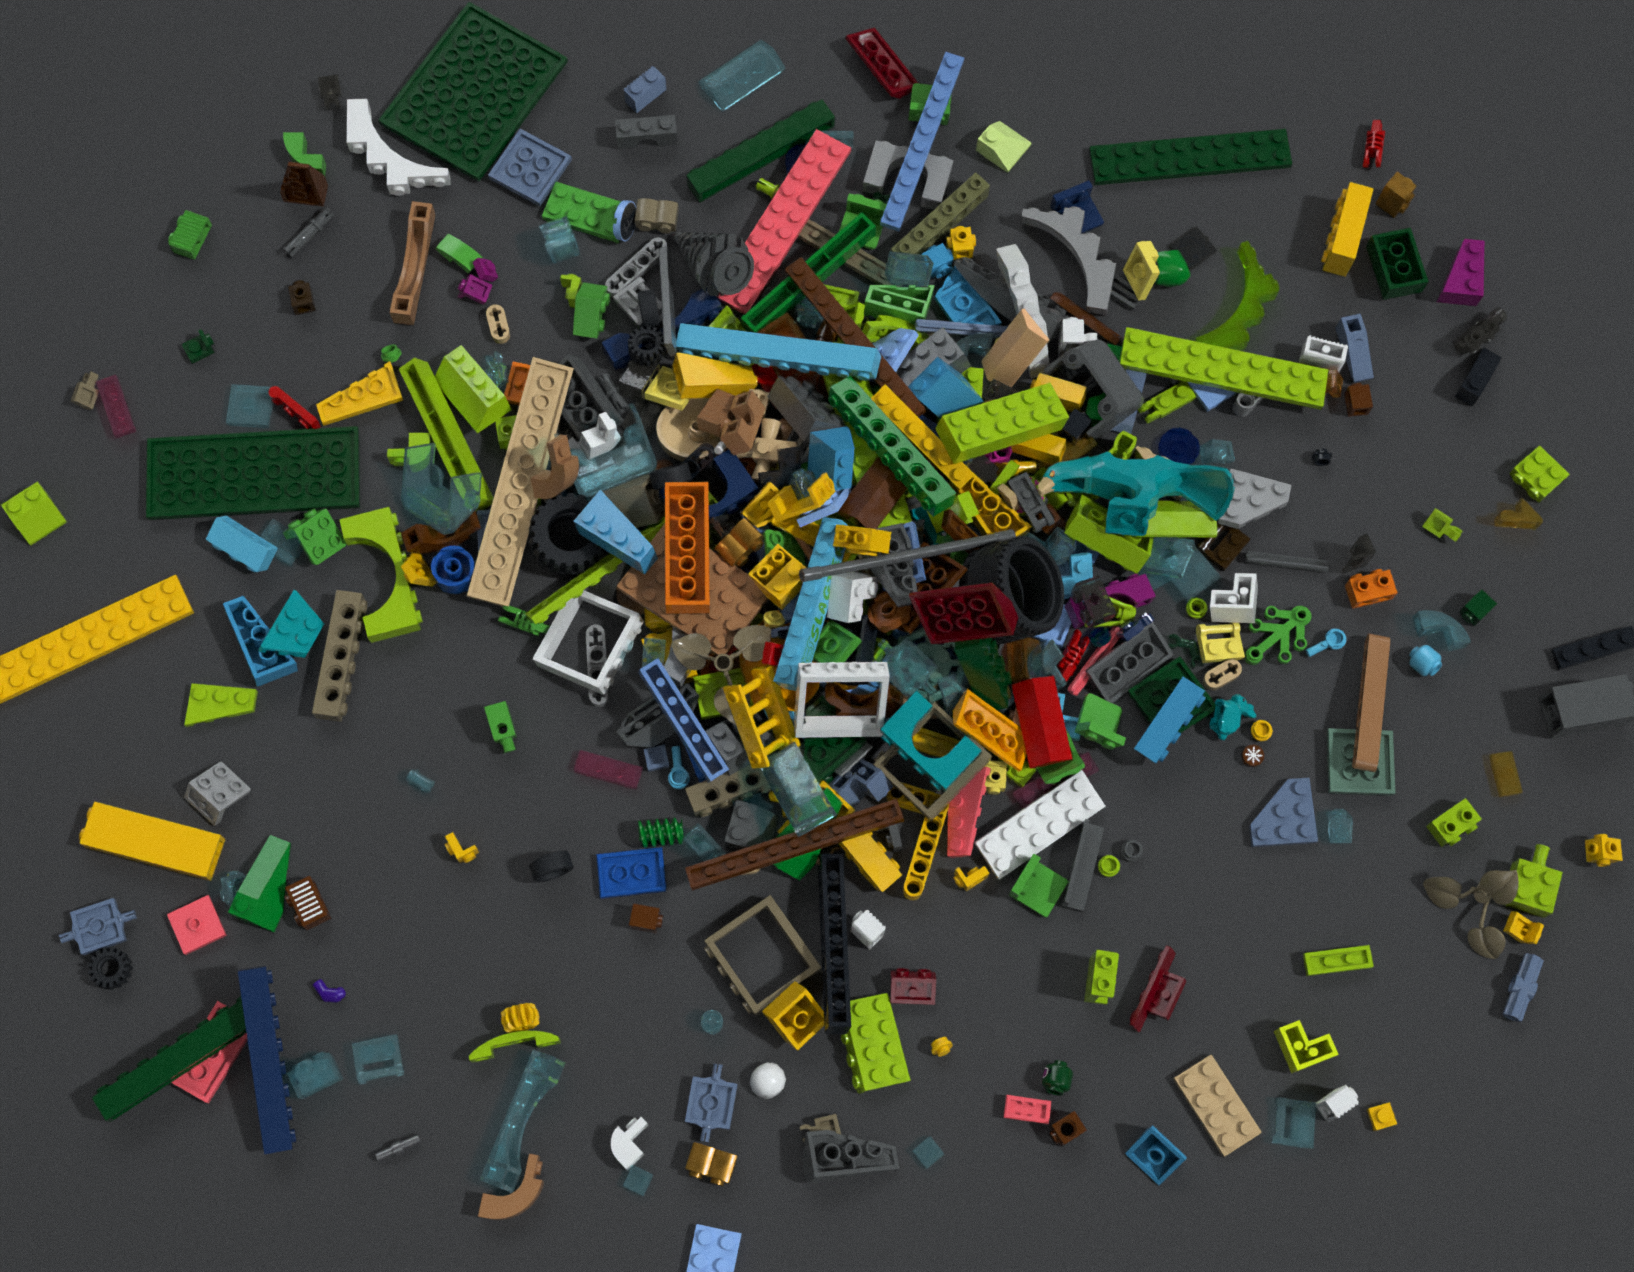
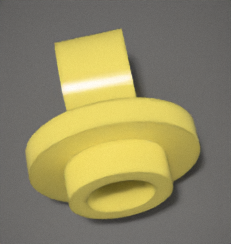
M775 610L766 612L763 617V626L770 629L782 627L785 622L782 614Z

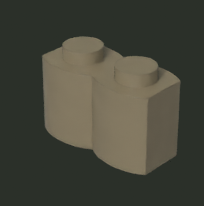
M638 199L635 215L636 228L645 232L655 229L666 234L675 232L679 213L678 203L667 200Z

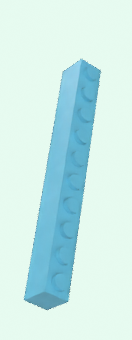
M683 323L680 324L676 340L678 351L684 354L708 359L717 358L728 363L731 360L738 361L743 365L755 363L765 368L770 366H777L782 370L793 368L803 373L815 371L821 375H829L831 373L842 378L853 376L863 381L876 379L881 360V354L877 348Z

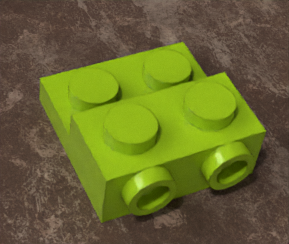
M1540 445L1509 473L1513 481L1521 485L1527 491V494L1539 503L1570 475Z

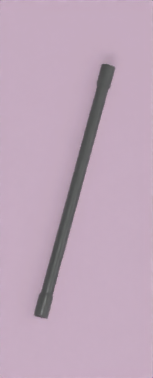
M1013 529L989 535L837 564L804 568L799 570V578L801 582H808L823 577L988 546L1015 538L1016 535Z

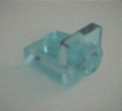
M1211 439L1200 446L1202 465H1209L1212 462L1230 464L1235 461L1232 441Z

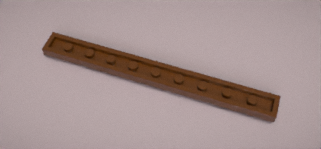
M802 257L785 268L787 275L844 344L875 348ZM881 355L877 377L873 379L880 389L886 384L917 417H920L926 412L925 407Z
M897 799L686 867L685 870L693 891L904 822V818Z

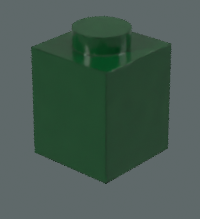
M1481 589L1459 613L1462 614V618L1467 623L1475 626L1497 603Z

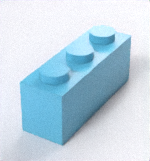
M228 516L216 517L206 537V540L212 543V547L225 551L231 559L244 563L246 568L252 572L268 570L278 549Z

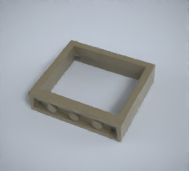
M935 702L932 704V710L915 727L912 738L935 715L961 740L966 735L982 752L929 809L885 768V765L897 754L899 749L892 744L886 752L881 751L874 759V766L881 769L890 783L930 822L992 759V755L975 739H972L954 726L953 719Z
M771 895L704 940L706 945L704 950L710 959L713 957L719 964L716 968L723 978L727 976L732 983L729 984V987L736 996L738 994L741 995L744 1000L741 1003L744 1009H746L748 1014L752 1012L755 1017L794 981L801 985L821 971V966ZM767 908L808 969L756 1004L715 943Z

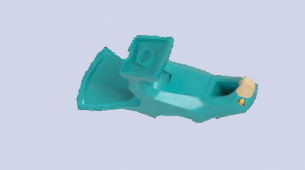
M1105 452L1093 457L1087 456L1053 464L1047 469L1038 484V493L1040 496H1044L1049 492L1090 493L1109 499L1105 533L1144 536L1147 533L1148 521L1156 515L1158 499L1165 496L1181 495L1217 521L1224 516L1227 508H1229L1234 496L1235 486L1232 473L1227 468L1177 463L1158 455L1150 459L1123 460L1114 457L1110 452Z

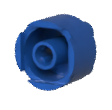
M460 546L442 548L434 556L431 563V571L437 585L442 591L450 594H460L469 590L475 568L472 556Z

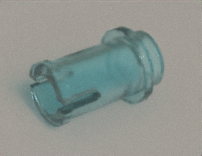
M411 769L406 777L408 784H414L426 793H429L435 781L419 773L420 770Z

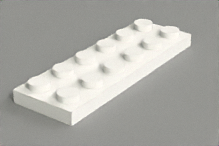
M1081 770L975 841L974 844L996 878L1000 880L1029 860L1033 854L1036 855L1106 806Z

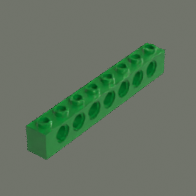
M851 376L830 387L828 396L830 405L840 412L844 421L849 422L856 434L866 441L870 450L875 452L881 458L882 463L891 469L896 479L901 481L907 487L908 492L917 498L925 511H928L934 517L953 505L956 492Z

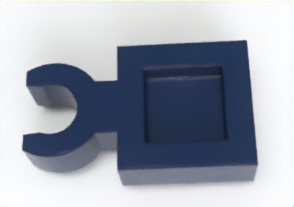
M1144 613L1136 621L1124 623L1116 635L1121 641L1128 642L1140 633L1145 626L1152 623L1154 618L1150 613Z

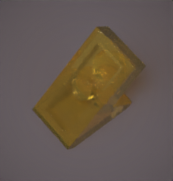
M1523 498L1516 503L1515 511L1504 510L1495 518L1496 527L1537 530L1543 523L1542 517Z

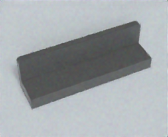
M1085 819L1081 826L1061 906L1083 912L1104 832V827L1089 824V819Z

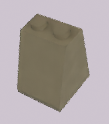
M657 469L608 486L602 491L636 528L658 523L665 515V506L659 498L660 489H653L649 476L650 472Z

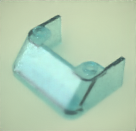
M633 403L629 404L636 424L627 427L624 431L623 437L626 445L587 460L582 450H570L571 455L578 456L579 471L574 484L579 494L591 497L596 495L599 490L604 492L655 470L657 460L638 411Z
M429 443L405 447L401 492L403 507L441 534L454 533L479 506L482 473L477 472L451 477L449 490L442 486L444 480L443 471L434 464L436 444Z

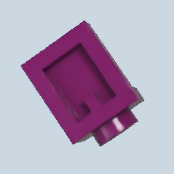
M470 274L466 279L460 281L457 289L460 291L458 298L462 299L466 296L484 305L488 299L492 284Z

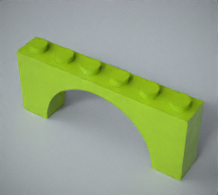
M390 507L339 519L343 537L348 546L364 544L376 547L392 559L396 569V583L388 601L374 613L363 617L369 641L373 643L421 630L419 623L423 622L420 610H416L415 603H418L415 590L411 591V583L405 579L404 571L401 568L407 555L405 551L402 552L400 545L404 544L401 532L397 533L396 526L399 525L396 513H392Z

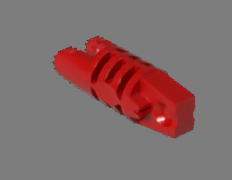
M1373 120L1371 131H1367L1363 168L1369 167L1370 157L1375 158L1376 167H1381L1385 130H1382L1381 120Z
M1078 629L1074 630L1066 649L1061 655V659L1058 661L1057 670L1054 675L1055 680L1065 683L1073 675L1090 642V638L1087 636L1080 640L1082 633Z

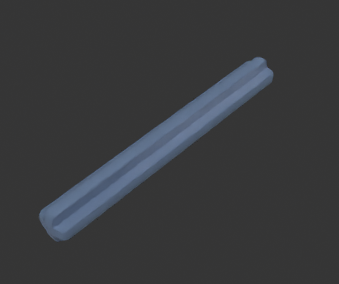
M917 319L915 322V330L919 332L935 333L943 327L948 334L999 338L1008 327Z

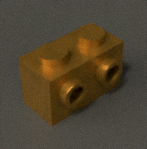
M1397 171L1385 185L1375 204L1395 218L1399 212L1403 214L1410 205L1409 203L1415 197L1413 192L1417 185Z

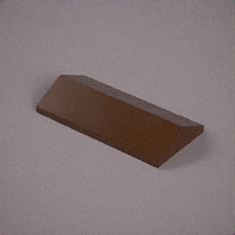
M878 456L836 513L857 527L876 529L905 493L907 487L896 479L891 469L885 466Z

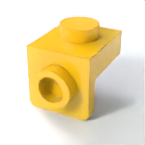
M453 832L445 836L448 843L444 844L450 856L455 854L459 863L463 861L468 863L476 858V854L479 851L475 845L463 851Z
M1511 911L1503 931L1520 943L1537 944L1544 925L1539 922H1532L1520 913Z

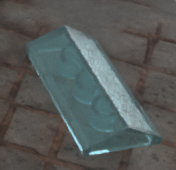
M761 39L699 81V85L723 112L784 71L785 66L774 48Z

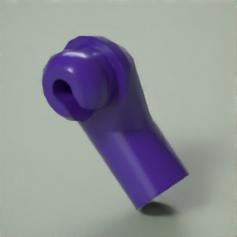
M322 979L312 985L325 1002L337 1003L346 996V992L342 987L337 989L328 988Z

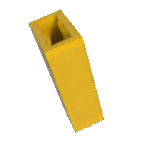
M676 353L672 364L681 399L710 398L716 392V389L736 396L748 392L750 389L754 390L758 386L757 376H754L752 367L684 353Z

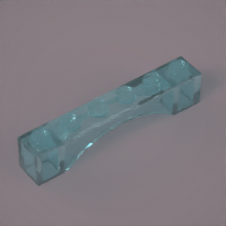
M532 1050L480 1177L481 1181L511 1193L514 1192L522 1172L520 1148L527 1121L542 1097L558 1083L565 1062L551 1055Z

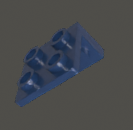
M1089 180L1053 195L1050 205L1052 211H1056L1060 215H1063L1064 208L1072 206L1084 210L1085 217L1081 234L1104 224L1100 213L1090 197L1093 186Z

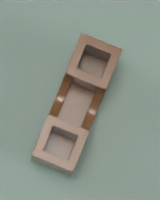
M753 390L734 397L730 410L736 417V420L725 423L720 436L733 455L747 453L752 449L765 411V406Z

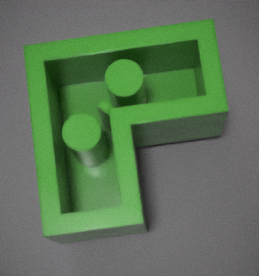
M583 282L575 299L573 335L597 339L600 332L604 331L605 320H602V313H605L606 306H609L610 294L607 293L608 286Z

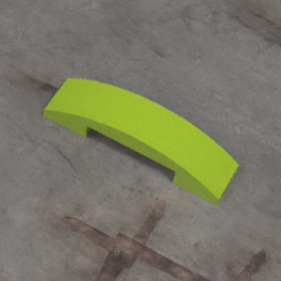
M542 1031L511 1032L482 1044L469 1055V1060L473 1063L494 1058L493 1049L536 1040L538 1048L560 1044L561 1041L558 1036Z

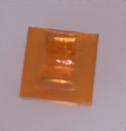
M1329 370L1325 393L1329 392L1332 398L1341 397L1343 378L1337 370Z

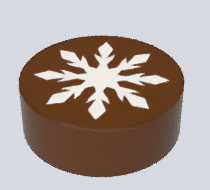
M1249 745L1243 750L1241 758L1245 765L1257 767L1264 760V752L1257 745Z

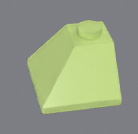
M1001 121L989 125L978 138L976 151L1008 173L1032 143Z

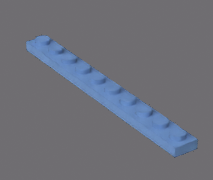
M949 52L944 54L882 216L880 226L900 231L964 63V57Z

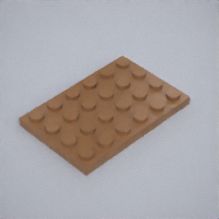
M664 524L650 542L658 557L657 561L645 575L631 567L618 583L617 589L684 635L693 633L704 635L708 638L711 644L710 652L714 655L728 654L734 646L733 639L736 633L742 628L749 626L768 598L746 572L737 566L732 567L723 557L709 549L710 613L666 614Z

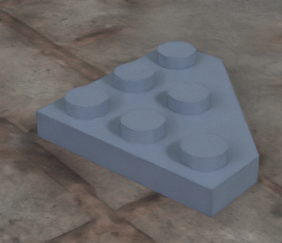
M1310 778L1288 779L1249 825L1251 847L1318 842Z

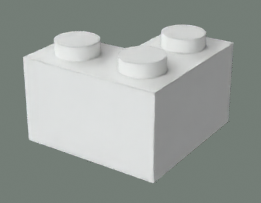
M857 571L831 576L827 618L846 623L861 621L863 599L876 598L878 579L875 575Z
M1235 573L1233 590L1211 591L1210 613L1212 622L1255 623L1258 593L1257 574Z

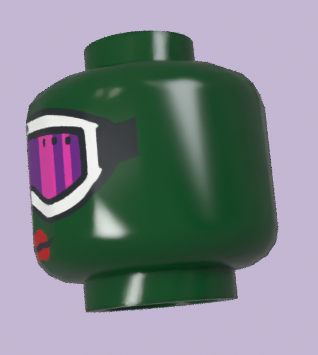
M1055 1060L1054 1063L1046 1065L1042 1085L1046 1088L1047 1093L1062 1096L1063 1093L1070 1090L1073 1071L1067 1067L1068 1064L1066 1062Z

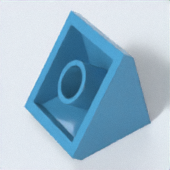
M1153 1125L1148 1127L1125 1153L1158 1185L1168 1178L1187 1158Z

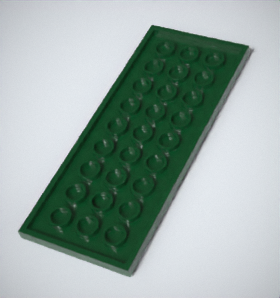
M358 426L147 438L146 518L148 520L309 511L314 508L315 510L325 508H360Z

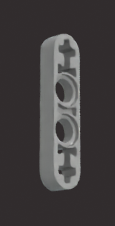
M659 237L652 239L607 279L605 286H608L607 293L610 294V297L616 295L638 277H642L660 261L659 249L655 250L654 246L659 247L662 245V247H666L667 243L664 239ZM641 257H647L649 263L641 265L638 263V260ZM627 270H632L635 273L632 278H626L623 274ZM618 284V290L615 288L611 290V285L616 286Z
M591 625L586 630L588 676L591 678L595 671L602 670L607 661L606 635L603 627L600 625ZM594 631L602 634L598 636L599 645H595L593 636H590L594 634ZM596 650L603 653V657L598 661H594L591 658L592 652ZM609 687L605 695H602L605 697H602L601 701L593 698V696H597V692L588 689L589 699L593 706L603 707L608 703Z

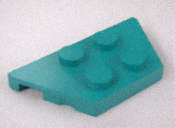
M293 590L261 644L259 652L265 653L266 650L278 651V655H293L305 658L324 623L296 590Z

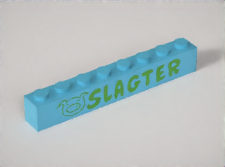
M828 517L822 518L808 568L842 563L846 548L835 547L833 543L836 524L848 526L843 520ZM831 576L803 582L773 680L784 689L796 691L798 663H810L813 660L828 610Z

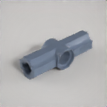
M1528 953L1523 955L1517 974L1513 976L1508 987V992L1510 993L1502 1012L1505 1018L1522 1022L1528 1003L1533 999L1537 991L1538 983L1536 981L1544 962L1540 957Z

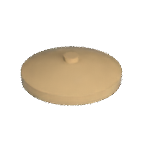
M691 398L683 411L667 406L661 412L656 426L657 438L660 446L668 455L679 461H684L701 444L709 443L715 448L721 441L720 437L698 429L697 415L710 398ZM707 450L703 451L698 459L701 461L705 456H708L709 452Z

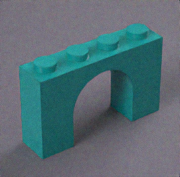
M916 691L880 729L881 738L889 746L892 744L899 749L897 753L905 761L910 759L915 764L913 768L920 775L926 774L931 779L930 784L938 791L942 789L945 792L974 762L982 750L965 735L947 755L941 758H928L921 755L913 745L912 733L915 727L932 710L933 705Z

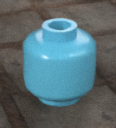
M1423 645L1420 648L1416 646L1409 654L1411 657L1410 666L1422 676H1433L1442 666L1441 655L1429 645Z

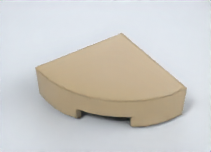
M1005 484L997 487L1005 503L1011 509L1018 510L1020 505L1016 494Z

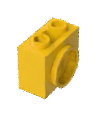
M836 524L833 546L847 548L846 552L867 556H877V552L889 554L891 532Z

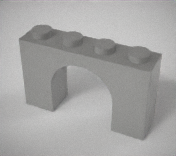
M876 140L863 181V192L870 194L880 192L883 194L889 174L894 169L902 167L909 147L896 146L887 141ZM929 153L922 171L926 185L922 195L921 207L935 210L943 202L952 171L953 160L946 156H935Z

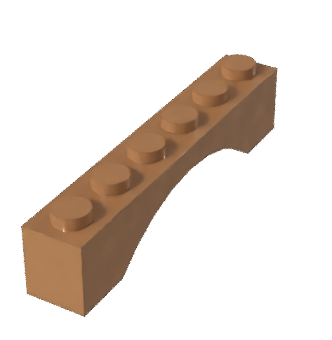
M412 201L403 268L397 288L393 293L390 308L393 323L414 325L436 216L433 205L430 203Z

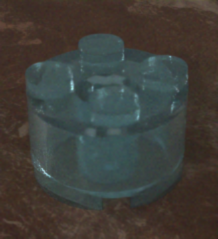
M567 216L539 225L541 233L546 240V250L550 254L553 263L580 255L577 240L570 228L572 226Z

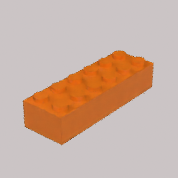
M665 482L666 614L710 613L708 482Z

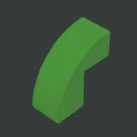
M283 132L284 144L292 162L309 164L325 176L326 162L323 154H307V140L304 133Z

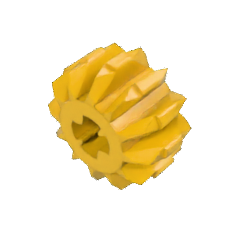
M533 1003L512 1005V1007L506 1008L501 1012V1023L507 1033L528 1031L539 1024V1012Z

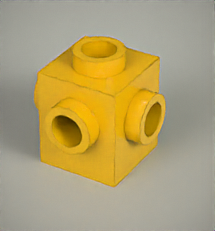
M957 226L954 229H950L949 237H946L947 249H951L954 257L953 260L962 257L972 258L974 246H976L975 234H971V227Z
M1596 834L1593 839L1585 840L1587 862L1596 863L1598 867L1610 866V863L1623 861L1621 839L1608 838L1607 834Z

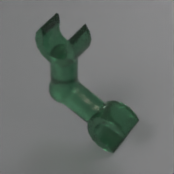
M1176 634L1168 636V638L1176 640V644H1168L1170 649L1177 647L1189 648L1192 658L1190 660L1192 669L1195 668L1194 660L1196 659L1201 662L1202 667L1205 663H1202L1195 640L1181 639Z

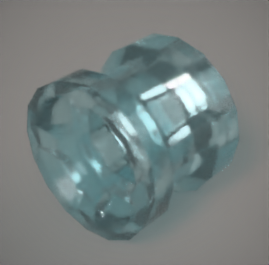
M716 1010L706 1011L701 1017L703 1030L708 1034L720 1032L723 1028L722 1015Z

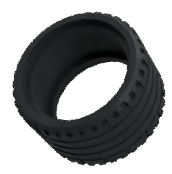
M1018 536L976 549L965 559L963 566L967 568V571L959 579V587L993 583L1012 601L1018 615L1014 634L993 637L992 640H996L997 644H1006L1047 633L1056 626L1063 610L1064 586L1060 570L1054 558L1041 543L1028 536ZM1010 584L1014 593V598L1010 589Z

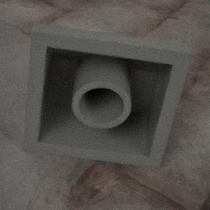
M736 800L724 841L725 847L741 850L772 840L779 816L758 805Z

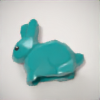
M1240 694L1233 695L1229 700L1217 699L1215 701L1214 718H1211L1210 729L1217 733L1220 740H1225L1228 735L1235 733L1240 727L1241 714L1249 718H1256L1254 706L1247 704L1246 699Z

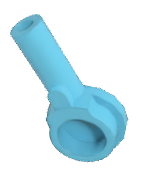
M1340 629L1329 630L1325 635V640L1306 649V654L1308 657H1311L1328 647L1333 650L1341 649L1346 643L1345 633Z
M674 746L671 748L673 768L668 775V781L673 788L683 789L688 785L690 776L682 767L680 747Z

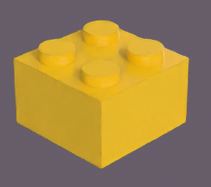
M796 981L762 1011L785 1042L797 1051L824 1026V1011L808 990Z

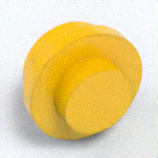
M1258 720L1251 726V735L1257 741H1266L1272 735V726L1265 720Z
M941 1037L931 1043V1052L933 1055H938V1057L945 1056L950 1052L953 1044L951 1041H948L947 1037Z

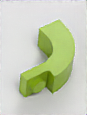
M878 315L876 321L866 322L862 332L871 342H876L899 328L915 330V325L897 317ZM916 331L919 336L909 352L929 338V336L925 332Z

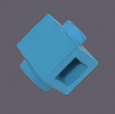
M942 243L938 246L933 245L926 252L922 253L920 263L930 279L935 276L936 278H941L953 269L952 262L954 257L951 250L946 249Z

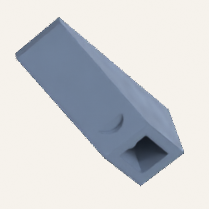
M1361 314L1342 317L1335 329L1340 344L1343 343V345L1347 344L1348 346L1346 362L1353 383L1373 379L1367 331Z

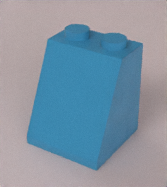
M939 357L908 386L917 399L940 419L943 415L973 407L983 402V399L965 377Z
M846 426L810 432L807 472L817 479L827 472L829 478L834 483L835 490L851 488L854 444L850 428Z

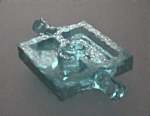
M908 637L893 648L885 639L879 642L877 646L886 653L882 662H887L890 676L889 682L907 699L920 688L925 690L930 697L937 691L928 680L938 669V666Z

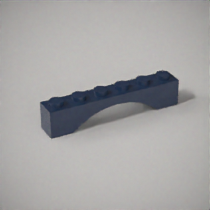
M707 287L706 293L703 289L693 293L683 311L675 318L676 340L681 323L702 326L708 320H715L721 313V303L716 296L709 295ZM663 327L657 329V332L661 331L662 336H664ZM618 333L602 342L603 352L615 370L625 368L634 361L630 358L628 352V338L630 334ZM643 342L639 345V348L642 350H651L655 347L651 342Z

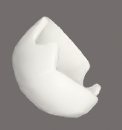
M772 1062L761 1064L751 1074L750 1086L752 1092L759 1098L771 1099L778 1095L785 1086L786 1077L784 1071L778 1064Z

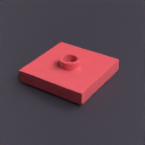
M209 895L167 914L184 955L227 936Z

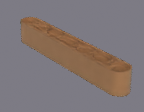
M1368 633L1365 640L1352 761L1353 769L1374 773L1377 770L1390 637Z

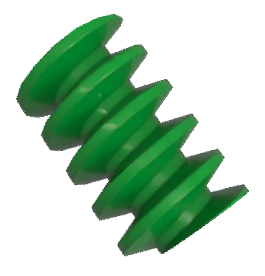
M673 817L671 824H669L667 818H664L662 825L658 819H655L654 825H651L650 820H647L645 826L638 820L639 840L644 848L648 847L649 841H651L653 847H656L658 840L662 846H665L666 840L669 841L671 846L674 845L675 839L678 840L680 845L683 844L682 818L680 823H678L677 819Z

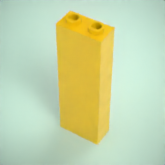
M95 801L93 807H90L87 812L86 826L82 828L79 834V844L85 848L208 881L212 880L225 842V838L219 834Z

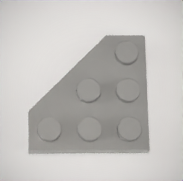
M1230 469L1232 479H1234L1235 492L1229 508H1227L1224 516L1219 518L1218 524L1239 529L1245 526L1246 523L1252 520L1256 521L1277 508L1285 507L1289 500L1291 485Z

